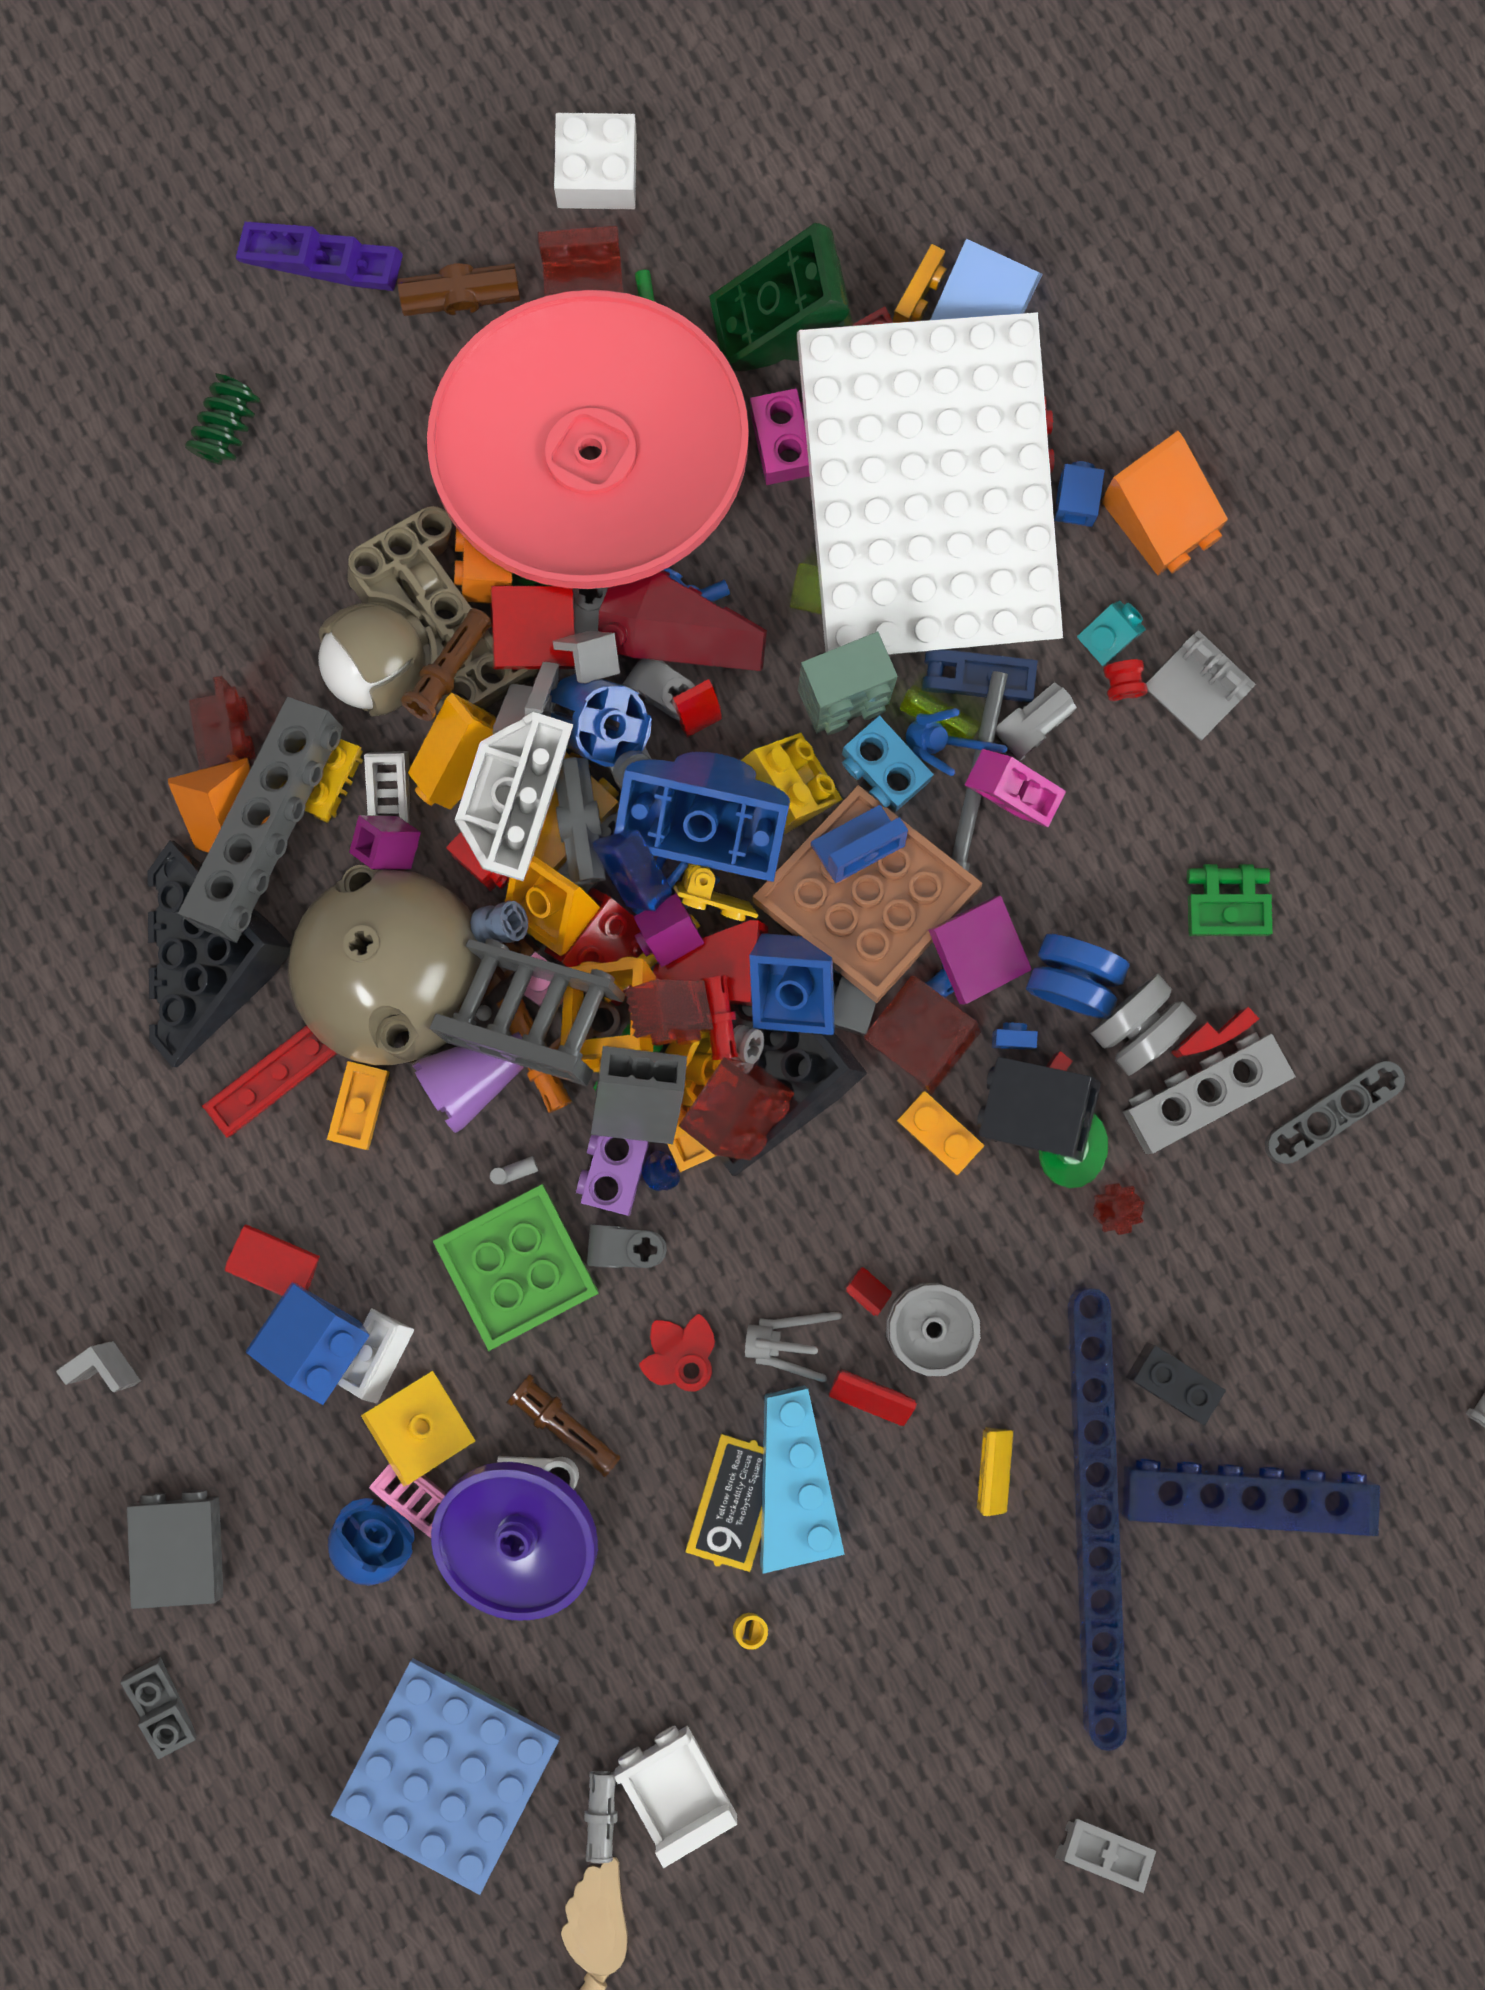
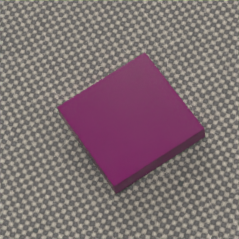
M994 896L928 930L959 1004H968L1032 970L1001 896Z

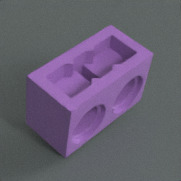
M591 1135L587 1154L593 1155L589 1171L582 1169L576 1193L583 1195L581 1199L582 1204L630 1216L650 1142L625 1139L629 1145L628 1155L623 1160L613 1161L607 1155L606 1148L609 1141L614 1137ZM603 1177H612L618 1184L617 1195L609 1201L602 1200L596 1193V1184Z

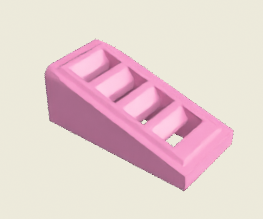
M389 1464L369 1488L431 1538L432 1524L430 1525L425 1518L438 1503H441L446 1493L423 1475L413 1481L419 1488L405 1503L400 1496L412 1483L405 1487L400 1483L394 1491L387 1486L396 1477L394 1470ZM427 1492L432 1498L417 1513L412 1508Z

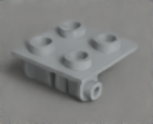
M1199 630L1146 683L1148 692L1200 741L1256 685Z

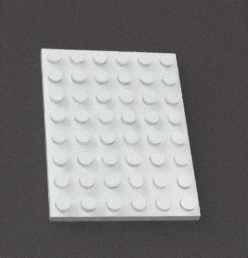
M1038 312L799 330L797 332L825 652L879 631L888 655L1063 638Z

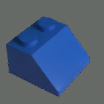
M292 1281L247 1348L246 1353L285 1384L324 1405L370 1334L359 1320Z

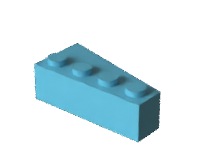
M804 1385L765 1394L760 1567L763 1574L845 1555L808 1388Z

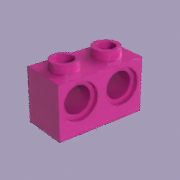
M797 388L750 398V414L766 485L809 477L803 401H799ZM783 412L789 415L791 420L785 424H777L771 417L776 413ZM784 450H793L800 457L796 461L786 462L780 458L779 454Z
M982 749L965 783V786L1014 816L1045 827H1049L1066 793L1064 789L1013 757Z

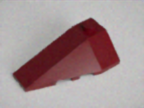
M665 570L632 583L608 587L599 609L598 631L615 633L617 654L633 658L761 671L763 669L767 630L726 606L721 608L701 596L702 592L690 586L687 588L669 577L670 573Z

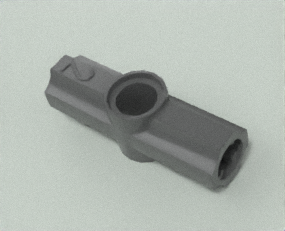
M574 757L563 759L555 786L559 801L556 812L561 842L565 843L569 878L576 885L594 884L606 880V872L600 844V837H602L598 803L594 801L589 762L587 758Z

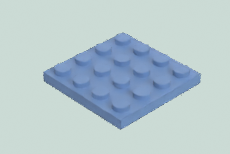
M412 1658L331 1816L480 1895L554 1752L560 1736Z

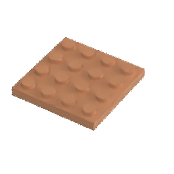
M858 785L776 871L774 882L767 881L755 893L753 903L793 936H802L831 956L833 968L875 1003H878L931 945L933 940L928 930L958 915L981 890L982 882L903 821L908 829L905 847L835 884L812 848L811 841L878 805L882 806L877 799ZM882 806L891 821L898 818L891 810Z

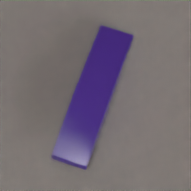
M244 222L236 259L239 262L348 286L389 291L395 290L403 254L397 247L361 244L352 236L319 234L312 226Z

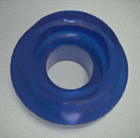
M655 1151L650 1154L642 1166V1175L645 1182L655 1191H668L679 1183L680 1174L674 1158L662 1151Z

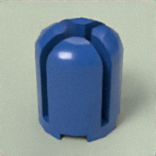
M576 673L558 682L557 688L551 690V702L575 711L573 717L557 711L551 713V718L573 724L566 750L604 767H614L617 759L628 751L639 750L642 752L651 734L652 718L650 715H647L644 703L638 695L640 694L605 679L593 680L586 684L578 683ZM609 718L619 722V728L606 724V719Z

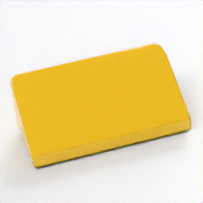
M983 1429L977 1509L983 1516H993L1007 1512L1013 1443L1012 1430Z

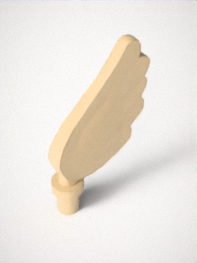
M613 1857L612 1862L602 1863L601 1866H588L583 1880L579 1881L575 1886L574 1896L566 1904L565 1910L568 1922L563 1925L561 1936L571 1957L587 1971V1974L584 1976L585 1983L580 1990H605L607 1987L605 1980L609 1974L619 1969L625 1960L628 1932L621 1896L619 1861L616 1857Z

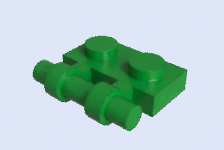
M1204 864L1202 868L1187 869V884H1203L1204 894H1191L1188 896L1189 936H1270L1273 934L1272 894H1255V884H1269V868H1254L1253 864H1240L1238 868H1218L1217 864ZM1219 884H1238L1240 894H1219Z

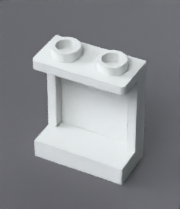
M676 1726L667 1728L654 1738L656 1744L643 1752L640 1747L628 1751L618 1759L620 1766L616 1767L614 1772L617 1784L622 1783L656 1845L655 1854L663 1868L737 1825V1813L688 1726L679 1731Z

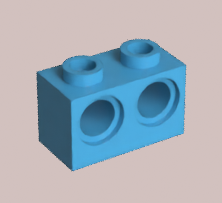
M880 715L843 747L842 755L846 759L842 764L856 780L863 777L872 787L869 794L877 799L884 808L889 806L894 812H897L923 789L934 775ZM873 744L880 749L882 757L876 761H868L862 757L860 749L864 745ZM895 773L901 774L907 779L908 787L902 791L893 790L887 783V777Z

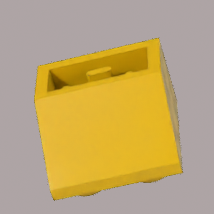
M802 733L754 749L741 760L755 770V780L773 785L788 795L790 805L784 834L843 800L835 788L833 780L825 772L815 756L812 746L806 741Z

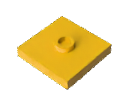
M433 1371L361 1415L403 1487L475 1442V1439Z

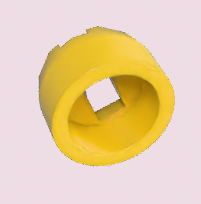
M745 1613L736 1619L733 1625V1635L742 1647L756 1649L766 1641L768 1627L765 1621L757 1614ZM752 1620L749 1629V1639H743L746 1622Z

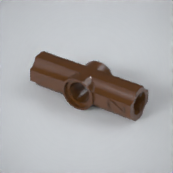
M515 263L475 269L468 264H450L440 269L438 274L400 278L397 284L404 316L445 311L449 315H456V311L469 309L470 313H474L479 309V306L520 301Z

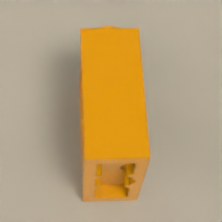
M624 957L617 962L597 963L590 961L581 963L579 966L569 967L586 973H590L592 969H598L612 975L617 986L632 985L630 1035L585 1040L580 1050V1053L583 1055L581 1060L593 1072H599L603 1046L653 1052L656 976L643 958ZM568 986L563 995L560 1043L563 1046L584 1000V991Z

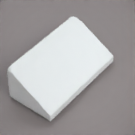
M371 1308L363 1324L370 1336L338 1382V1385L362 1400L378 1403L414 1329Z

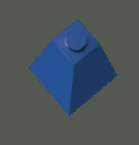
M762 933L749 955L753 1028L833 1035L835 1032L832 957L802 936Z

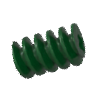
M216 373V378L219 382H214L209 387L214 397L204 399L203 405L207 411H201L197 415V420L202 426H194L191 429V435L197 441H187L185 448L202 459L222 465L223 460L235 461L237 458L228 450L229 445L241 447L243 444L234 435L235 431L248 432L249 430L240 421L241 417L254 418L255 413L246 406L247 402L260 404L261 399L247 385L227 375Z

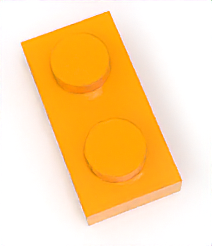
M931 244L895 309L893 323L921 321L929 304L928 301L924 300L930 288L934 290L939 288L946 274L947 268L942 266L945 250Z
M350 1061L347 1062L327 1140L369 1150L389 1071Z
M923 1091L897 1120L900 1125L956 1176L985 1146L926 1091Z

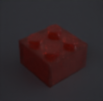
M724 1057L679 1124V1127L714 1155L750 1160L759 1154L766 1145V1135L774 1123L783 1119L790 1107L788 1102L794 1095V1092L759 1065Z

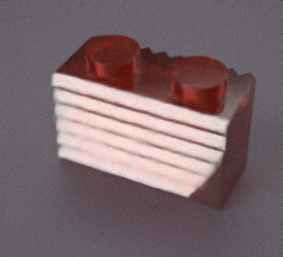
M657 979L628 988L625 992V995L628 996L626 1003L630 1005L628 1011L632 1013L630 1019L633 1021L631 1027L635 1029L633 1036L636 1038H651L652 1045H663L674 1041L677 1042V1045L696 1043L702 1040L700 1034L714 1029L704 981Z

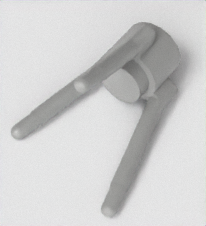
M819 1313L775 1320L760 1318L759 1325L748 1324L745 1357L756 1358L755 1364L770 1365L809 1379L825 1382L827 1377L824 1374L772 1357L779 1356V1351L817 1354L818 1352L816 1346L780 1341L781 1332L773 1331V1329L839 1320L842 1318V1313Z

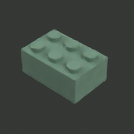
M879 631L801 662L798 692L816 733L825 730L827 735L835 734L846 729L849 726L848 720L862 715L864 720H869L886 711L885 705L890 703L898 676Z

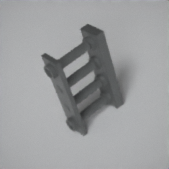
M469 939L466 947L480 958L481 963L459 1013H454L452 1018L435 1014L429 1029L446 1043L588 1086L593 1070L581 1060L583 1055L580 1053V1050L602 998L605 997L619 1002L624 1000L625 994L614 983L615 978L598 969H592L590 973L513 952L506 945L493 939H486L485 943ZM499 966L516 971L494 1023L488 1024L487 1028L476 1026L477 1023L474 1021V1018L496 967ZM531 977L550 981L551 983L529 1034H524L522 1039L512 1037L511 1032L508 1030ZM567 986L587 992L565 1045H560L558 1050L546 1047L545 1037Z

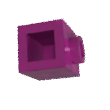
M359 815L349 853L371 869H411L421 832L399 816Z
M677 893L634 916L641 931L634 935L646 957L653 953L661 967L704 944L693 920Z

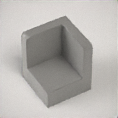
M585 631L553 641L555 650L573 651L578 683L586 684L593 680H599L620 673L615 633Z

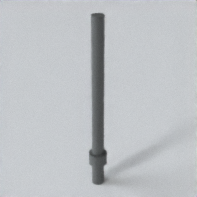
M992 671L978 741L991 743L994 741L1008 677L1006 673ZM975 749L970 773L982 750ZM967 787L951 859L969 872L970 863H967L981 795Z

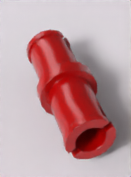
M727 975L700 979L706 1015L702 1016L703 1024H708L712 1060L738 1057L732 1020H736V1014L730 1008Z

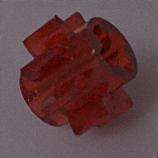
M1119 1183L1105 1185L1106 1193L1094 1196L1096 1202L1094 1204L1093 1217H1096L1097 1221L1103 1225L1102 1231L1104 1232L1115 1230L1118 1235L1132 1233L1131 1225L1143 1223L1144 1221L1141 1217L1143 1205L1145 1204L1144 1201L1134 1193V1186L1121 1187Z

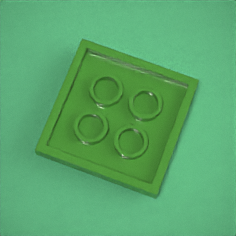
M544 1184L433 1241L488 1351L599 1294Z

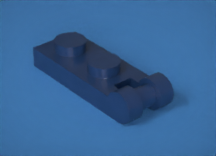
M943 649L925 651L924 663L928 665L927 676L922 678L921 690L932 693H950L987 698L992 671H998L1008 674L1003 700L1030 703L1034 699L1038 660ZM944 666L955 667L954 678L943 677Z

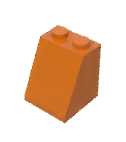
M1179 431L1172 434L1114 476L1101 500L1102 504L1157 576L1166 569L1172 574L1178 571L1191 560L1188 553L1198 546L1205 551L1223 536L1219 531L1228 520Z

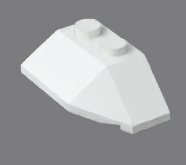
M532 712L523 717L522 720L507 726L480 742L455 822L483 869L524 881L560 774L573 724Z

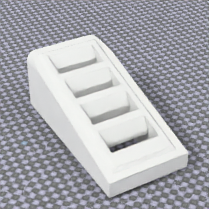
M409 751L369 752L364 754L368 815L378 816V814L399 813V817L410 824ZM396 764L397 772L378 773V765ZM378 781H397L398 788L378 789ZM398 797L399 805H378V798Z

